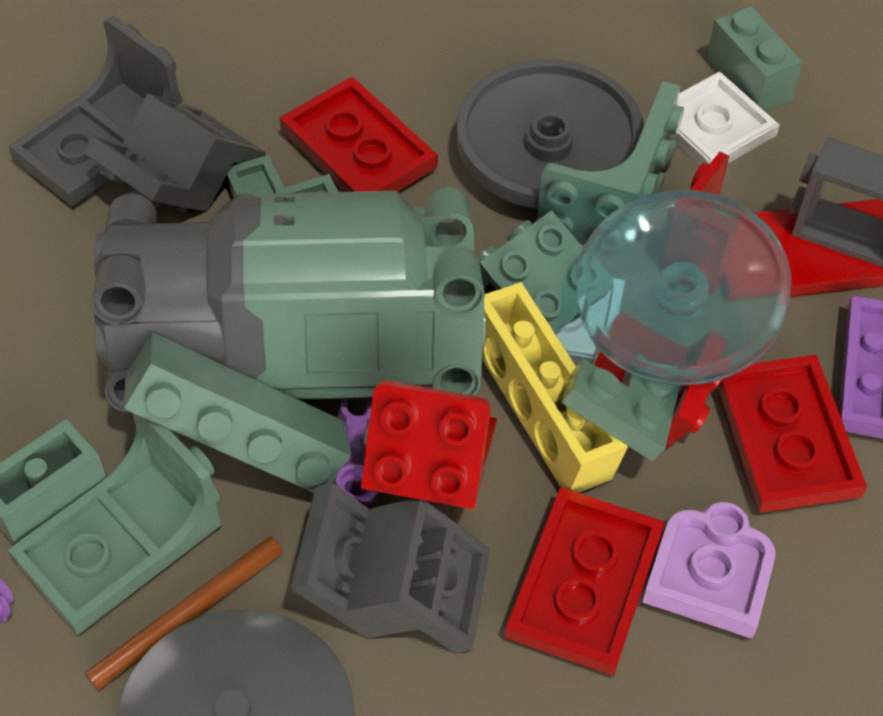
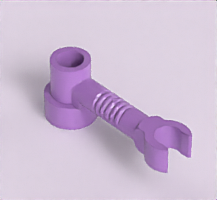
M343 399L336 418L345 421L351 456L338 471L334 484L369 509L374 503L377 491L361 489L364 468L365 432L369 427L372 402L370 400L367 402L363 416H355L347 409L348 399Z

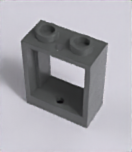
M827 137L819 156L810 153L802 170L799 181L808 185L807 188L799 186L789 213L797 216L792 236L883 268V220L820 198L827 181L883 201V156Z

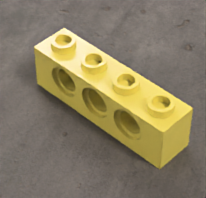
M522 282L485 294V346L482 348V360L560 487L580 493L612 480L628 446L562 404L571 373L576 366Z

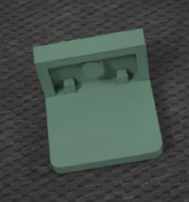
M552 210L533 224L530 220L520 224L507 236L508 242L500 248L496 249L492 245L477 256L481 269L484 293L493 287L499 290L522 282L554 333L604 296L611 288L610 279Z

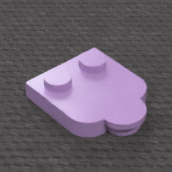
M718 502L703 512L696 510L680 511L674 514L666 525L642 602L753 639L758 627L775 561L776 552L774 545L764 533L751 528L746 513L735 504Z

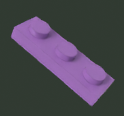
M852 295L847 308L839 414L846 432L883 439V301Z

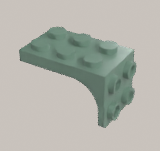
M665 81L661 82L635 150L627 160L618 166L602 171H581L554 163L546 164L541 174L537 220L552 210L581 245L595 248L603 253H612L627 258L636 233L644 235L647 230L653 207L647 206V204L651 203L652 199L658 200L665 179V173L660 172L661 168L664 169L665 166L670 167L675 155L678 140L670 137L671 134L677 135L684 114V107L677 105L680 85Z
M132 413L136 424L134 442L120 465L102 482L8 549L12 560L77 636L222 525L217 503L221 498L212 484L210 476L214 473V468L206 455L196 446L188 449L178 439L180 437L179 433Z

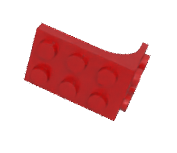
M389 380L380 381L373 391L361 489L475 509L497 423V418L490 417L491 405L489 401L479 396Z

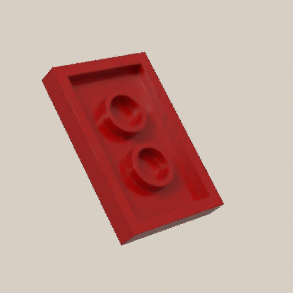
M353 76L279 117L281 131L326 175L330 174L333 182L343 192H398L438 167V154Z
M817 354L726 367V372L717 389L758 513L863 497L867 485Z
M560 487L507 623L505 638L614 676L665 521Z

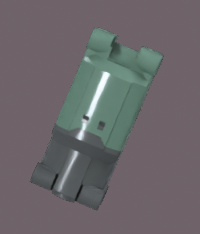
M444 187L435 190L425 200L424 207H413L397 191L238 194L214 214L210 222L156 223L157 212L152 202L142 195L129 193L114 199L110 205L105 231L95 235L94 271L96 280L91 304L95 313V348L98 359L108 369L105 397L107 402L117 410L132 413L124 409L126 374L151 332L298 400L372 398L376 385L383 380L412 385H433L434 389L473 396L479 391L481 385L482 348L485 346V293L479 259L475 255L474 227L469 199L464 192L457 188ZM446 219H457L454 222H442Z

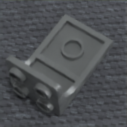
M114 16L104 21L108 52L104 67L93 85L81 96L8 146L13 160L72 207L110 180L98 171L100 164L84 153L92 136L122 143L147 93L179 103L183 102L181 93L178 90L175 74L176 63L172 55L165 48L156 47L142 37L134 26L130 24L125 25Z

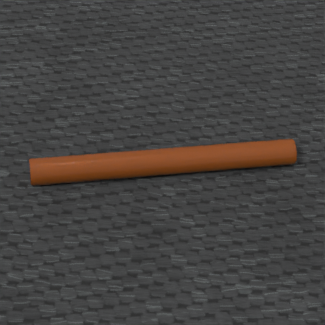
M272 536L267 537L84 672L97 691L101 690L141 660L164 636L183 624L196 619L283 554L278 542Z

